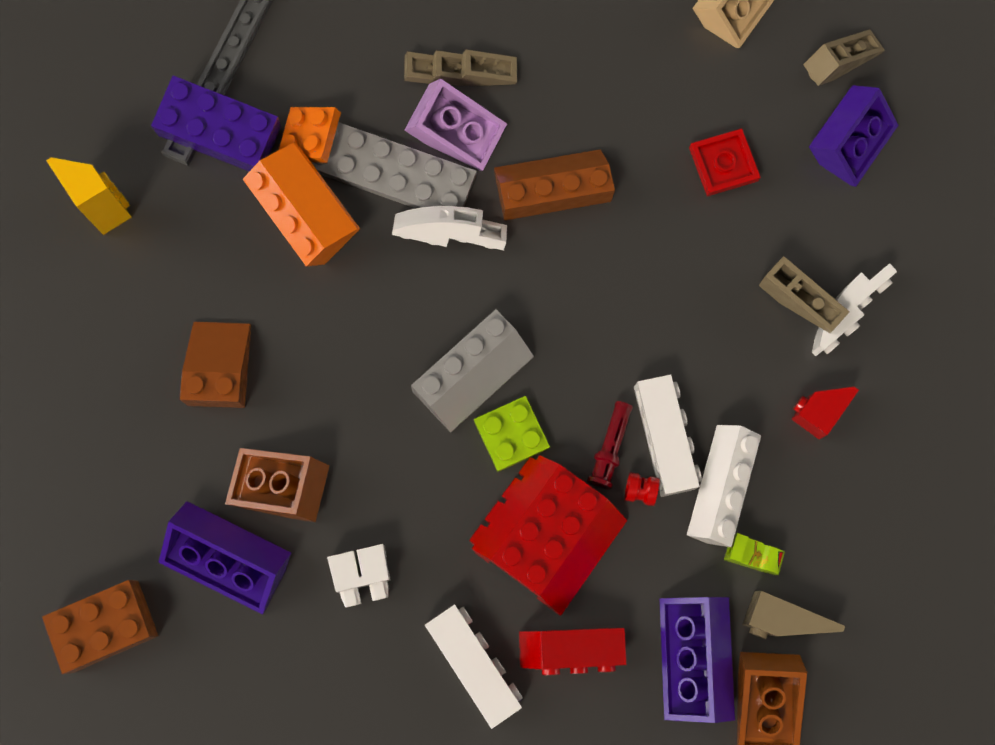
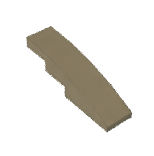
M466 49L463 54L436 50L434 55L407 51L404 58V81L430 84L438 79H442L448 84L456 86L512 85L517 83V57Z

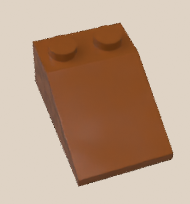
M193 322L181 378L180 400L184 404L202 407L245 408L251 324Z
M240 448L225 504L290 519L316 522L329 465L310 456Z
M740 652L737 745H800L807 671L800 655Z

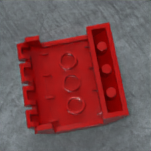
M539 456L537 460L530 457L519 472L523 479L514 478L502 495L506 502L498 501L484 519L489 523L488 527L481 524L469 541L474 545L472 550L475 554L488 563L491 561L537 595L536 599L561 616L623 528L627 519L605 496L562 465L543 456Z

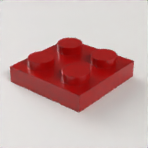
M742 128L691 143L689 146L707 197L758 182L761 178Z

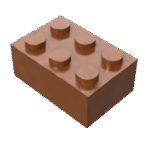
M135 580L124 581L42 616L62 674L75 673L159 636L139 581Z

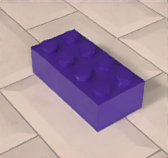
M172 76L151 127L162 138L185 147H190L198 152L250 172L260 160L270 155L281 129V124L278 116Z

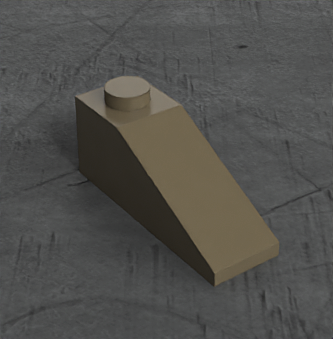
M869 29L823 44L803 65L809 72L810 78L820 86L836 80L882 54L885 50Z
M784 256L759 284L764 291L781 305L828 333H831L850 312Z
M763 591L754 592L742 624L750 628V634L762 639H766L767 635L790 636L844 632L845 626Z

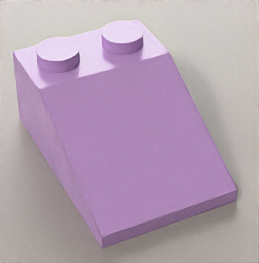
M438 79L428 85L404 131L424 144L483 171L507 123L444 80Z

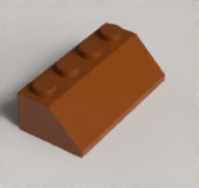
M601 149L494 168L504 221L611 202L615 192L610 165Z

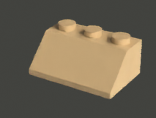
M698 0L693 10L704 28L735 48H740L774 0Z

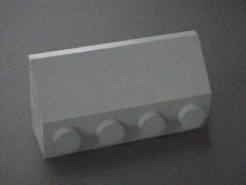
M495 309L411 385L412 392L452 433L533 359L534 356L516 329Z

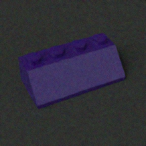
M186 501L168 521L158 563L263 615L285 574L291 552Z
M729 597L659 598L664 720L705 723L735 721Z

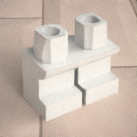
M380 544L356 550L357 554L355 551L327 557L335 591L340 593L346 608L362 604L358 589L361 587H370L372 601L389 597L387 581H391L387 565L385 545ZM358 564L360 565V570H361L362 576H360V571H359Z

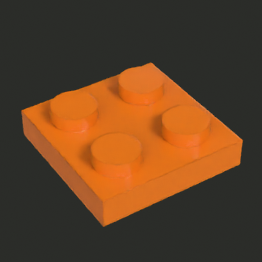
M290 107L279 150L296 142L311 163H328L341 112L336 107Z

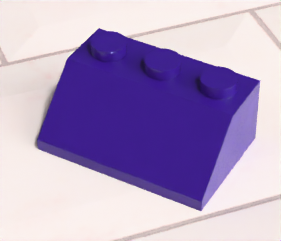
M852 85L809 146L819 165L854 187L858 185L899 126L880 88Z

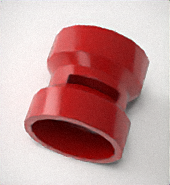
M630 472L625 489V501L634 502L639 500L643 501L645 505L654 506L658 495L659 478L653 476L643 478L638 473Z

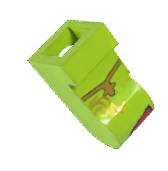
M736 533L732 546L727 547L724 560L761 572L779 575L785 552Z

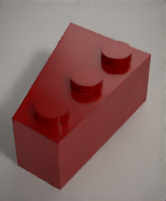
M624 628L519 632L520 668L542 669V675H559L560 668H570L571 674L588 673V667H597L598 672H615V666L626 665Z

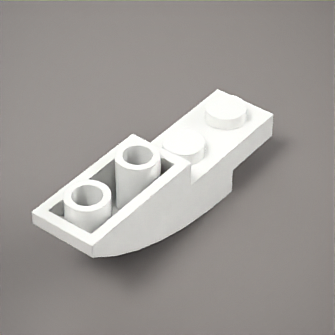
M431 206L396 213L392 235L447 247L450 238L463 243L468 242L489 249L504 251L507 239V225L482 220L483 210L457 206Z
M890 263L871 280L861 272L835 298L850 312L831 333L826 332L820 327L818 328L812 353L815 356L822 351L826 354L830 353L840 344L837 340L838 337L843 333L848 337L860 327L857 321L864 316L861 310L873 300L870 295L875 290L879 294L882 293L893 283L889 278L897 271Z

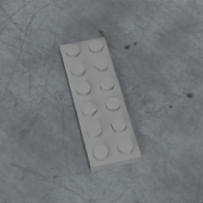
M338 122L328 163H312L320 175L415 209L431 206L464 207L477 175L476 170Z

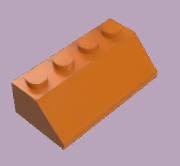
M296 142L260 160L243 178V181L306 267L325 265L360 230V227Z

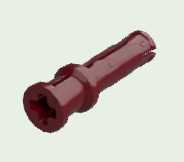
M615 402V408L602 449L595 454L594 459L596 463L592 476H588L587 482L591 485L608 490L612 489L611 479L615 467H618L620 463V458L617 455L631 411L633 410V406L628 403Z

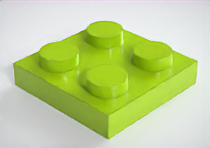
M526 396L474 419V423L497 472L550 448Z

